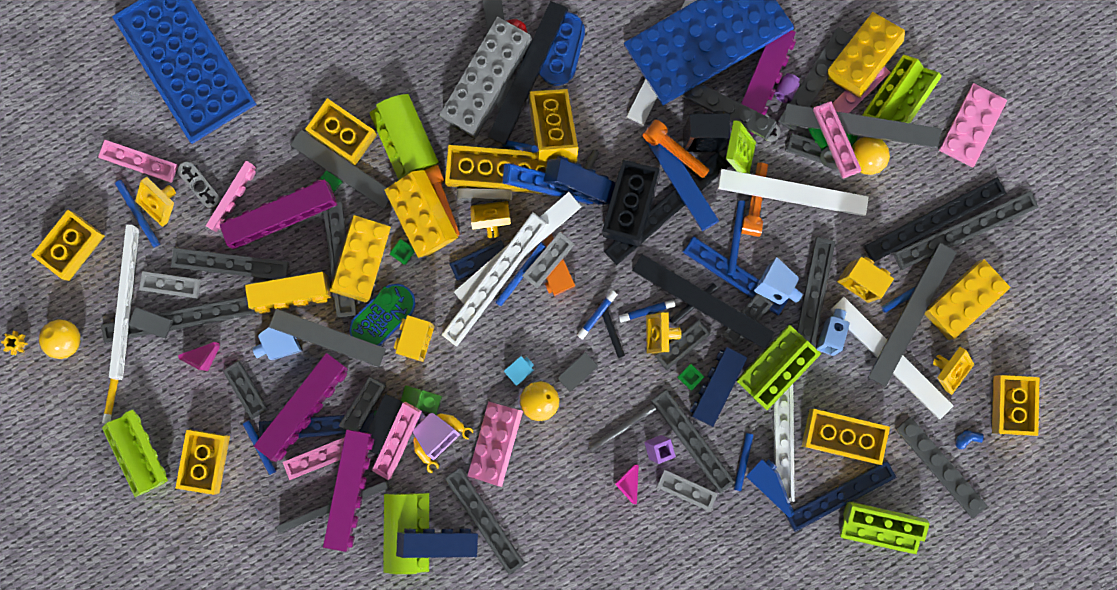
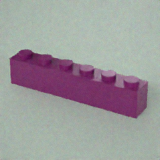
M791 30L765 46L741 104L766 115L769 108L766 106L768 99L772 101L776 91L773 89L775 83L779 84L783 74L780 72L782 66L786 67L790 58L787 55L788 50H793L797 39H794L795 31Z
M317 180L311 186L298 188L290 195H282L276 201L263 203L255 210L243 212L241 216L228 218L224 223L220 224V228L226 245L234 250L338 204L331 185L326 180Z
M326 353L253 447L274 462L283 459L289 445H293L297 441L300 431L307 428L310 424V418L314 413L317 414L322 409L324 400L333 395L338 382L341 383L346 378L348 369Z
M346 430L323 548L343 552L353 548L355 536H352L353 528H357L359 520L356 512L357 508H361L363 497H360V492L366 485L364 472L365 469L368 470L370 458H367L368 452L372 450L374 438H371L372 434Z

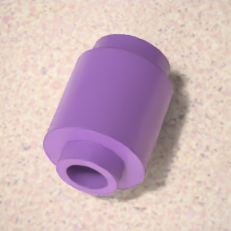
M790 73L782 77L775 91L776 99L782 103L791 102L800 86V79Z

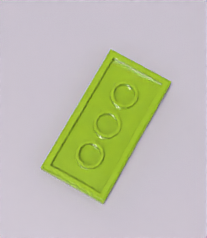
M733 121L726 159L737 172L750 174L756 141L741 121Z

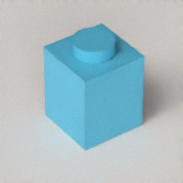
M520 356L504 372L518 386L534 372L532 369L534 364L527 357L523 359Z

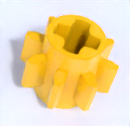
M13 331L12 335L5 334L6 338L4 341H1L5 346L3 351L8 352L11 350V355H16L17 351L24 353L23 348L25 345H28L24 340L26 335L21 334L18 336V331Z

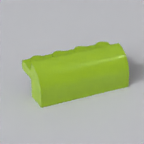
M903 54L862 116L911 123L942 77L941 74L924 68L919 59Z
M409 94L397 95L376 104L377 107L369 112L398 180L413 171L424 170L439 163Z
M789 324L736 381L759 404L768 410L821 353Z
M134 410L126 412L122 417L110 421L102 427L134 497L142 495L168 481L166 472L158 460V455L150 444L149 436L141 425V419Z
M429 493L384 494L383 573L417 574L429 572V558H401L396 556L397 532H404L405 528L416 529V532H423L424 528H429Z
M849 501L843 512L844 519L839 536L844 539L917 555L920 541L925 542L930 523L926 518Z

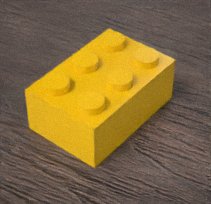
M328 98L305 128L311 136L354 165L358 163L377 136L372 128Z
M67 210L31 256L61 279L70 281L105 235L75 212Z
M860 257L848 263L837 283L867 303L883 297L894 278L890 276L891 273L888 270L876 267L874 261L870 258Z
M407 315V318L403 319L400 325V330H402L401 337H397L394 344L396 354L424 362L435 326L431 322Z
M993 376V434L1038 436L1040 377Z
M186 430L175 488L212 495L220 494L230 436Z

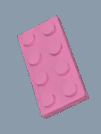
M973 83L939 151L970 167H974L1007 100Z
M488 401L468 477L502 487L523 411Z

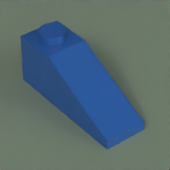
M762 459L746 477L790 518L794 515L779 472L776 470L777 466L769 459L767 461Z

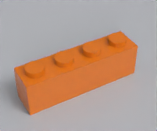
M552 233L542 241L546 246L554 239ZM537 246L530 252V254L534 252ZM563 259L546 278L547 282L544 283L548 293H553L554 296L575 287Z

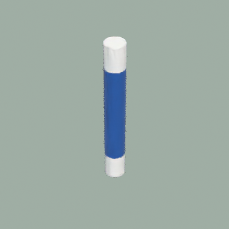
M614 290L610 291L577 334L579 338L584 339L618 294Z
M674 299L619 315V319L622 323L672 308L676 305Z

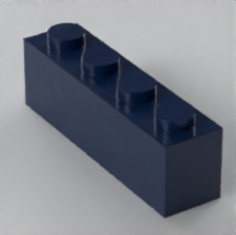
M558 156L556 159H548L544 177L545 183L597 205L610 204L616 182L609 180L608 176L598 175L592 169H584L579 163L569 162L568 158Z
M728 347L724 348V350L720 349L715 359L718 362L715 368L711 367L707 375L709 380L706 385H702L698 393L701 395L698 402L694 401L690 412H692L691 417L711 427H714L747 360L746 356Z
M405 528L404 532H397V557H477L478 533H473L468 528H460L459 532H453V529L442 528L441 532H435V529L424 528L423 532H416V529Z

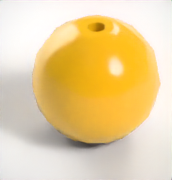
M862 137L852 145L853 152L861 168L860 173L873 175L879 173L887 166L890 153L888 146L882 139Z
M53 320L41 329L39 345L41 350L49 357L57 359L68 358L80 346V332L70 321Z
M538 381L530 383L520 395L521 410L531 420H548L559 408L558 393L547 382Z

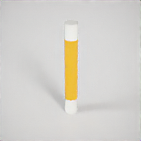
M112 378L110 379L102 423L104 424L111 421L118 380Z

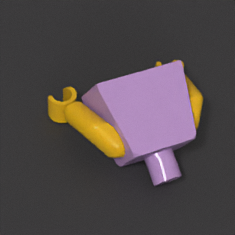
M421 412L417 421L418 426L413 430L415 435L413 439L414 450L422 462L427 464L428 472L433 473L429 466L435 464L439 468V464L435 459L460 436L459 431L465 439H469L464 435L466 430L474 432L469 427L465 428L464 424L452 415L443 413L435 415L430 413L426 417Z

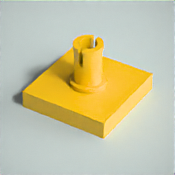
M145 177L140 182L135 202L163 227L169 221L174 202L170 198L175 196L176 192L170 185L160 190L148 177Z
M508 201L470 206L472 229L486 228L488 238H492V231H494V238L499 236L498 226L511 224Z
M669 313L646 315L647 353L669 352V339L679 340L681 338V329L679 327L669 328Z
M962 347L958 348L950 360L939 354L936 356L939 360L934 359L933 361L934 366L942 369L937 377L944 390L953 395L974 366L967 350Z

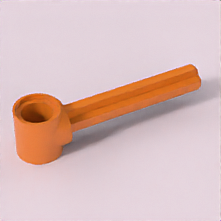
M654 120L643 133V138L651 145H658L660 143L700 177L704 178L709 172V168L667 135V127L661 121Z
M763 162L757 163L755 175L766 177L768 164ZM751 195L749 213L743 218L741 234L761 236L763 220L759 216L763 197Z
M439 165L424 169L457 236H459L460 232L441 184L444 182Z

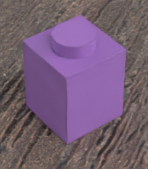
M660 435L644 441L649 460L660 464L676 457L671 439Z

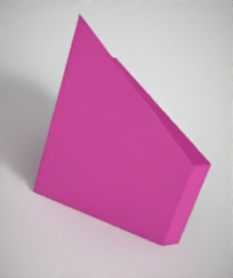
M213 342L180 354L178 358L198 370L208 371L220 345L217 342Z
M633 464L614 482L632 504H637L638 464Z

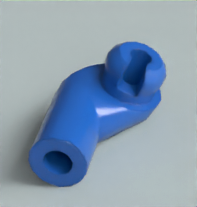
M964 431L956 438L955 445L958 449H965L966 445L971 441L982 443L984 435L983 433Z

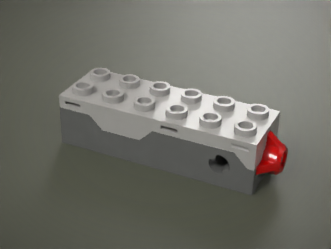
M497 16L442 109L440 117L443 122L476 140L532 42L531 35L528 34L526 25L518 19L505 21Z

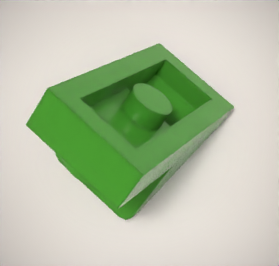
M405 385L401 401L403 403L407 402L419 410L437 415L442 396Z

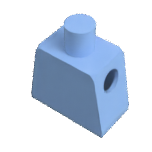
M777 257L766 267L754 289L756 293L777 304H782L788 298L797 303L803 293L795 288L799 280L798 276Z
M835 309L834 315L825 321L816 347L818 351L835 356L843 350L850 322L844 320L846 311Z
M269 327L258 335L261 344L252 348L256 358L267 354L269 360H276L302 351L296 337Z

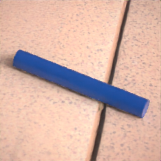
M508 140L506 145L502 144L505 148L531 153L538 151L536 145Z
M915 287L881 306L883 312L886 313L907 301Z
M247 421L243 423V426L253 445H255L259 437L251 422ZM256 449L268 474L275 473L276 470L271 460Z
M746 433L735 481L734 490L742 491L752 445L753 434Z

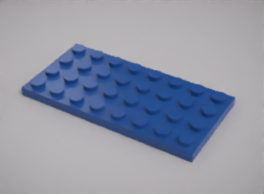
M138 0L112 16L191 144L257 105L192 0Z
M696 0L624 42V46L661 104L665 105L794 29V25L776 0Z

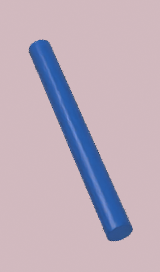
M122 180L116 181V187L153 248L159 246L158 239Z
M741 200L737 204L727 273L731 276H734L736 272L745 201Z
M540 242L495 301L499 306L503 305L523 279L522 275L546 249L547 246L544 243Z

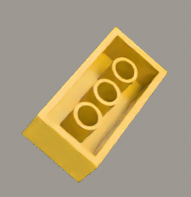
M872 12L829 67L828 80L861 98L904 42L905 30Z
M568 89L530 91L529 110L534 141L538 147L536 152L538 165H547L548 159H556L558 156L568 158V161L571 163L577 162L578 144Z
M425 170L413 171L384 190L418 258L431 255L458 238Z
M353 215L330 286V292L362 302L369 301L390 232V226Z
M983 259L977 261L929 305L925 315L948 340H953L1011 287Z
M324 272L245 285L248 307L255 310V312H259V314L271 312V308L286 310L290 308L289 305H297V307L308 306V302L312 301L316 302V304L328 302L327 299L332 298V294L329 291V275Z
M809 409L801 447L882 465L890 427L826 411Z

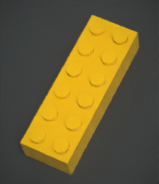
M448 145L445 184L447 187L505 189L512 192L544 194L503 184L502 182L504 164L510 163L541 172H546L547 165H538L537 153L521 150Z

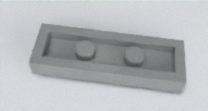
M559 232L522 277L538 289L575 244Z
M142 271L139 290L198 299L201 280Z
M663 470L656 486L708 511H711L718 495L667 470Z

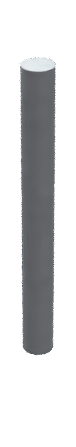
M650 404L590 445L589 448L592 453L656 410L655 406Z

